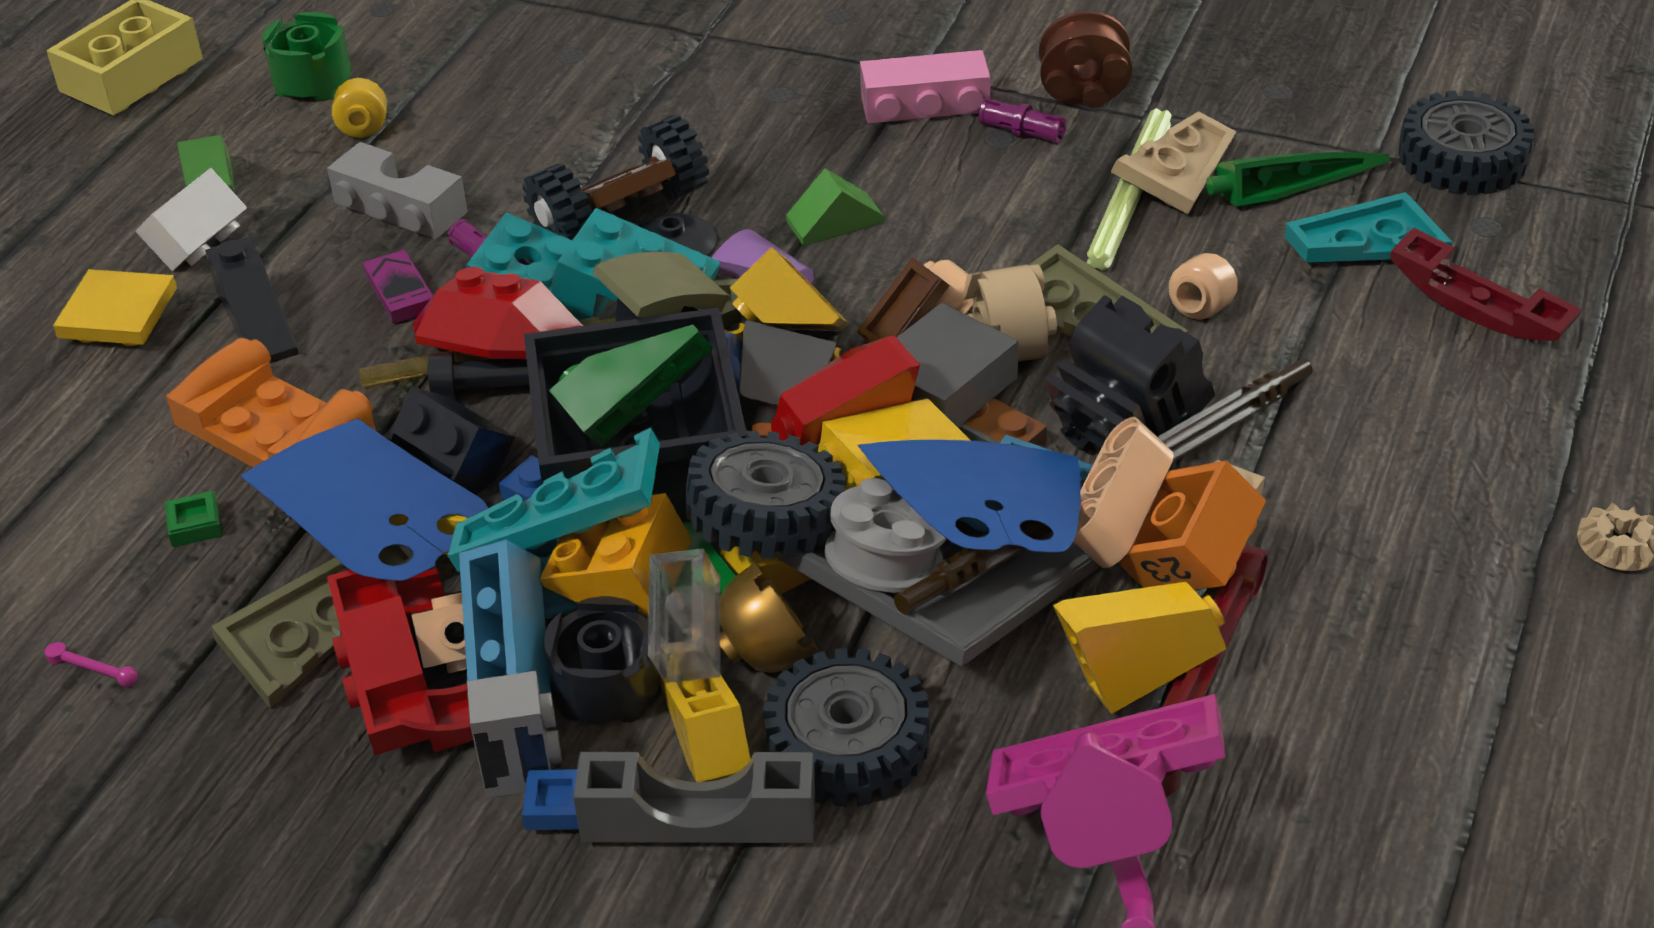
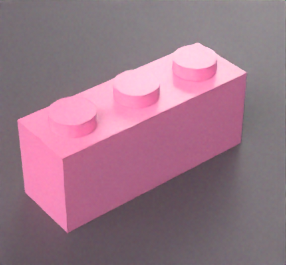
M983 50L860 61L861 98L867 124L979 113L983 101L985 102L986 98H990L991 77Z

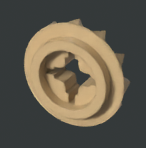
M1611 503L1606 510L1592 507L1587 518H1581L1577 539L1582 550L1594 561L1606 567L1624 571L1642 570L1654 565V516L1638 515L1635 506L1628 511L1620 510L1614 503ZM1613 530H1614L1616 533L1620 534V535H1619V536H1615V535L1612 536ZM1625 533L1631 534L1632 537H1628Z

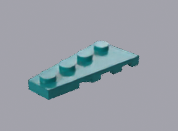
M649 428L635 435L634 439L637 445L620 454L614 455L611 448L590 457L593 466L569 479H566L563 472H560L544 480V484L538 487L531 498L525 501L516 494L456 524L448 557L456 570L460 571L459 553L503 540H508L526 550H534L549 540L569 533L579 534L586 532L598 523L619 516L629 517L650 506L660 443L652 429Z

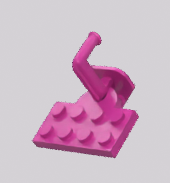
M1212 694L993 750L986 790L992 814L997 815L1009 812L1011 815L1019 816L1034 812L1041 807V819L1054 855L1061 862L1075 868H1087L1111 862L1126 909V920L1122 923L1121 928H1156L1154 925L1153 899L1139 855L1153 852L1162 847L1169 839L1172 831V817L1161 784L1166 772L1178 769L1186 773L1199 772L1214 765L1216 760L1225 758L1222 717L1216 696Z

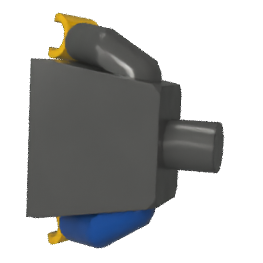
M746 320L745 324L739 323V328L736 331L724 329L741 410L755 414L752 425L757 423L771 424L772 419L776 416L780 394L840 357L841 348H835L836 342Z

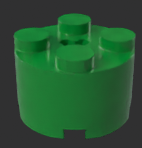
M321 12L294 14L295 21L283 25L281 18L270 24L262 34V42L271 82L276 95L280 97H312L317 101L333 98L336 89L346 82L352 73L342 24L340 26L337 25L335 17Z

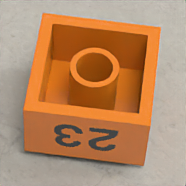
M1227 460L1168 471L1132 547L1118 564L1143 588L1179 582H1187L1193 590L1225 586L1236 570V563L1248 538L1256 529V521L1266 500Z

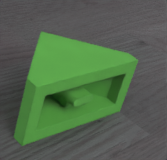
M824 168L787 213L786 220L799 241L805 246L884 223V215L865 191Z

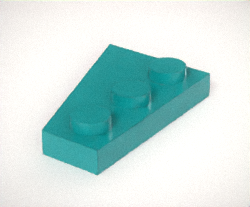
M1406 192L1287 222L1285 229L1286 240L1306 263L1391 259V250L1413 228L1451 246L1453 244L1451 239Z

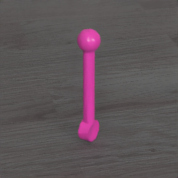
M54 642L48 645L44 651L50 664H60L65 661L116 678L117 682L123 687H131L138 680V672L135 668L124 666L120 669L68 652L65 644L62 642Z

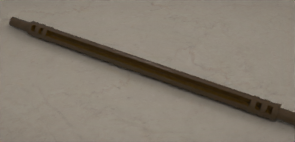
M1300 359L1278 373L1274 371L1268 372L1158 436L1173 452L1174 458L1172 463L1283 398L1290 387L1312 374V366L1307 360ZM1086 478L1081 481V488H1082V486H1083V484H1084ZM1028 520L1020 524V530L1026 536L1036 540H1043L1053 534L1049 526L1039 521ZM1004 545L996 550L964 548L933 566L929 571V576L896 594L894 597L895 606L901 613L908 614L939 595L949 596L1027 549L1018 545Z

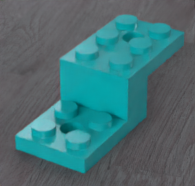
M595 208L573 240L506 212L467 263L466 268L479 267L486 272L497 274L513 273L519 275L520 278L541 281L583 326L594 325L611 299L617 302V296L593 274L595 265L639 252L681 253L713 281L717 276L720 261ZM527 259L532 261L533 263L529 265H524L519 263L517 260Z

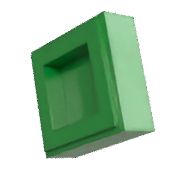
M215 491L164 502L168 536L172 547L223 536L219 504Z

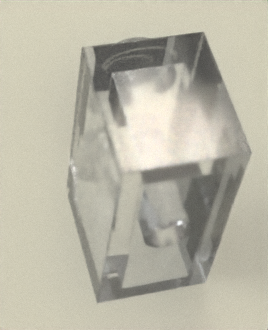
M703 548L650 555L648 657L666 683L720 677V576Z

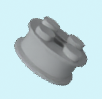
M878 478L865 479L860 483V486L842 492L833 501L830 518L836 530L832 531L827 538L824 552L828 564L844 579L871 590L901 592L929 576L930 569L943 561L939 546L947 538L930 526L888 482Z

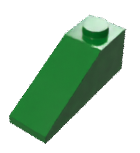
M692 324L589 356L580 364L568 368L561 375L559 382L549 391L582 431L602 447L714 348Z

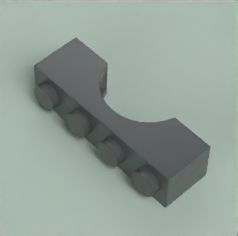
M580 752L573 799L581 842L814 843L816 793L813 752H754L748 764L739 772L727 778L709 782H690L666 776L652 768L638 752Z

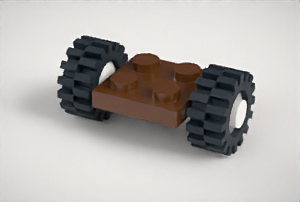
M680 115L669 116L640 130L641 134L638 135V141L642 145L638 147L639 153L644 155V159H642L643 164L630 167L581 189L579 179H573V171L570 168L566 169L562 163L555 164L525 177L522 189L526 193L523 195L524 202L529 204L527 212L529 216H533V224L573 240L595 208L608 213L627 205L625 200L638 195L641 198L662 190V195L665 198L669 197L670 200H675L704 187L709 181L706 176L710 175L709 168L705 166V163H708L707 155L702 154L701 151L704 146L701 141L697 142L695 138L697 133L694 128L689 130V122L686 119L682 120Z

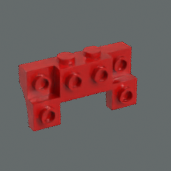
M437 568L427 570L404 581L377 579L354 573L351 570L327 576L342 636L332 638L340 669L350 667L352 675L342 678L351 710L361 707L374 755L428 739L431 741L434 752L473 741L467 684L445 689L428 690L411 634V630L415 629L412 615L433 610L431 599L445 596Z

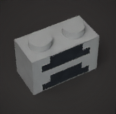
M536 671L467 681L470 726L486 799L525 793L528 770H552V765L562 764L558 730L547 732V728L556 727L551 692L540 694Z

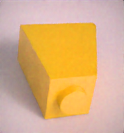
M1187 582L1066 599L1053 605L1089 687L1111 714L1227 649L1219 627L1225 624L1221 611L1209 595L1201 598Z

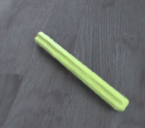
M1155 108L1149 113L1131 155L1138 152L1140 146L1147 141L1152 140L1155 142L1165 136L1167 130L1171 127L1170 119L1172 115L1168 110L1160 111L1158 108ZM1120 178L1087 252L1089 257L1087 264L1101 271L1110 268L1143 189Z

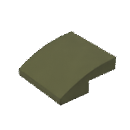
M656 251L633 253L595 265L593 274L638 317L646 318L681 313L684 306L699 309L719 308L720 312H722L729 297L723 289L681 253Z

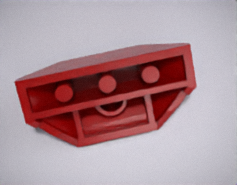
M469 267L458 271L452 280L436 291L412 323L417 344L498 359H527L524 334L583 326L541 281L520 278L519 275L513 273L497 274L486 272L479 267Z

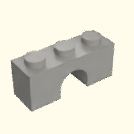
M362 142L356 144L327 168L336 204L433 239L441 236L468 212L461 176L426 165L412 176L398 178L394 154Z

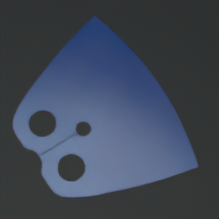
M900 440L858 445L888 484L930 526L958 546L977 550H996L1004 545H1018L1033 552L1057 553L1067 550L1075 539L1081 501V481L1077 456L1024 446L966 440ZM987 500L997 501L1002 504L1003 509L999 511L991 510L985 506V502ZM960 518H975L987 525L989 534L979 538L967 536L956 528L955 522ZM1028 520L1039 521L1051 528L1053 537L1048 540L1030 538L1020 530V524Z

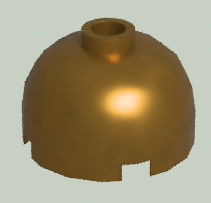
M755 562L739 573L724 588L717 607V617L723 632L716 636V640L734 664L743 658L755 670L768 673L788 670L793 667V663L802 658L806 660L816 653L818 648L812 638L802 644L800 640L806 636L802 631L804 626L770 578L759 583L756 577L762 574V568Z

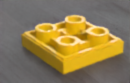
M89 269L53 325L57 338L79 340L83 343L99 341L121 343L125 346L144 345L177 289L174 275Z

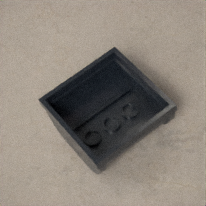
M712 308L524 334L538 463L542 483L544 480L560 472H563L566 479H569L593 466L590 457L611 448L614 455H617L636 446L637 443L634 436L651 428L660 443L652 495L666 493L681 521L687 519L686 483L692 456H696L697 450L703 445L709 447V442L713 439L720 438L726 442L727 434L738 433L742 439L746 438V428L720 309ZM692 324L714 348L602 447L582 431L549 391L559 382L561 375L568 368L580 364L589 356Z

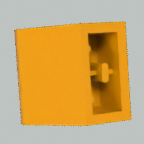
M666 493L652 495L650 506L643 508L635 515L629 517L619 516L598 523L586 532L579 534L569 533L561 536L539 580L545 588L575 602L601 596L623 598L636 604L640 614L649 616L650 558L661 573L660 586L664 590L665 603L692 538Z

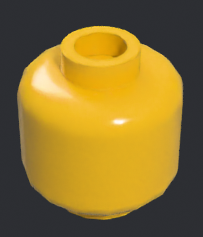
M354 78L347 80L338 87L332 103V118L342 133L352 138L363 139L377 133L385 122L387 99L384 91L377 83L365 78Z

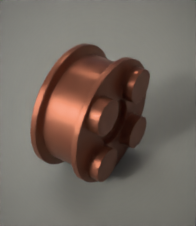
M1095 11L1070 13L1054 21L1044 31L1040 39L1038 51L1041 62V81L1045 90L1059 102L1064 104L1084 103L1091 108L1101 107L1107 101L1119 95L1131 79L1133 67L1129 54L1130 40L1128 33L1118 20L1107 14Z

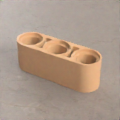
M1136 417L1122 421L1112 430L1080 490L1081 501L1078 529L1073 542L1102 568H1108L1118 563L1132 547L1174 458L1173 452Z

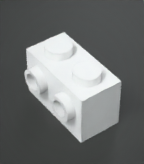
M210 168L152 213L136 230V233L171 271L175 270L185 261L192 267L206 255L205 250L210 249L207 245L210 240L216 237L221 243L240 227L235 219L247 207L217 173Z

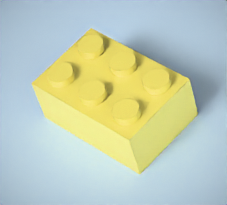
M130 0L46 50L59 92L113 116L125 111L129 105L143 96L155 92L159 86L173 77L185 73L189 67L203 59L193 18L150 0Z

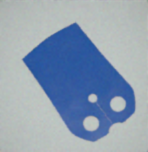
M359 419L349 421L297 442L240 476L290 516L352 572L383 580L404 581L435 567L436 560L443 553L449 552L453 535L439 531L436 525L439 519L450 514H458L470 518L488 509L486 503L481 498L418 460ZM396 514H403L408 517V522L405 525L394 526L389 523V518ZM391 545H404L413 551V557L403 565L391 566L381 562L379 553L385 547Z

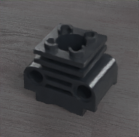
M1103 295L1080 320L1071 335L1069 347L1075 365L1062 359L1057 365L1062 380L1052 373H1049L1044 379L1052 399L1050 406L1059 416L1062 423L1061 433L1075 447L1083 449L1087 446L1099 454L1112 430L1128 418L1136 417L1158 437L1203 411L1216 395L1212 382L1203 373V352L1199 340L1179 328H1171L1162 324L1151 333L1150 329L1154 326L1153 319L1145 313L1140 305L1123 295L1113 304L1112 299Z

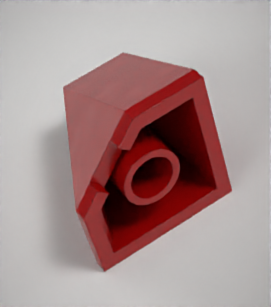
M896 336L885 337L852 348L780 394L776 416L772 419L771 432L779 433L780 440H786L789 435L799 437L801 446L809 441L818 445L820 444L823 421L911 402L920 364Z

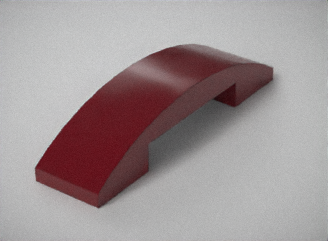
M1413 228L1391 250V260L1425 294L1457 315L1499 333L1531 340L1558 341L1580 316L1582 310L1540 288L1528 300L1451 262L1455 247L1416 228Z

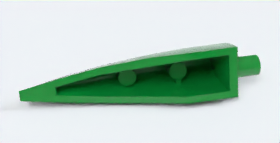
M1315 152L1224 161L1217 164L1213 177L1206 179V189L1210 195L1221 193L1223 198L1234 206L1271 201L1388 163L1389 154Z

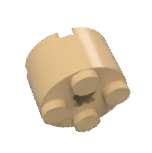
M1038 264L972 273L967 276L964 300L973 299V313L966 315L1018 340V362L1039 359L1047 355L1048 335H1053L1057 332L1055 311L1052 306H1045L1042 293L1044 291V276Z

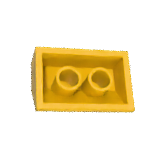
M773 247L760 257L730 287L738 296L732 304L749 321L792 330H844L849 325L842 315L794 265Z

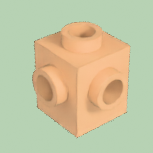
M462 592L431 599L433 610L412 615L423 667L427 668L445 663L447 673L466 670L465 637L458 643H451L445 637V629L450 623L459 622L464 626Z

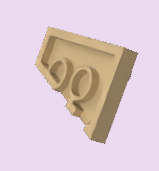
M1198 111L1168 129L1162 138L1155 142L1149 140L1142 144L1138 152L1128 156L1125 154L1117 159L1111 173L1163 200L1167 205L1188 214L1206 185V179L1212 175L1236 131Z

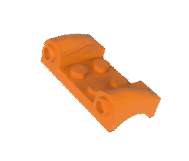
M238 338L215 352L166 395L174 425L252 467L257 466L297 442L355 419L361 420L376 431L372 416L373 408L364 394L359 391L351 392L346 389H340L326 403L273 376L270 365V353L260 341L255 339L250 341L245 338Z

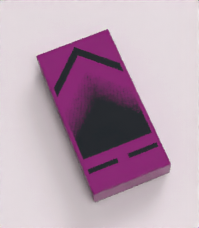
M405 249L362 262L365 276L393 324L418 317L433 297Z

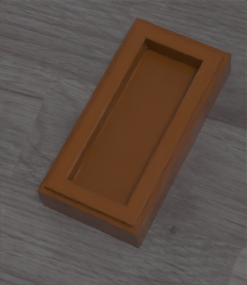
M912 257L856 332L869 343L885 337H898L928 314L950 285Z

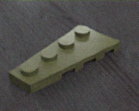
M1058 244L1029 264V266L1038 264L1042 269L1044 276V291L1042 293L1045 306L1053 307L1057 320V331L1071 336L1080 320L1103 295L1112 299L1113 304L1123 295L1140 305L1145 313L1153 319L1154 326L1150 329L1151 333L1160 324L1171 328H1179L1188 333V330Z
M391 545L385 547L379 553L381 562L391 566L403 565L413 557V551L404 545ZM336 557L211 626L215 641L270 709L335 651L332 638L342 636L327 576L350 569L344 566Z

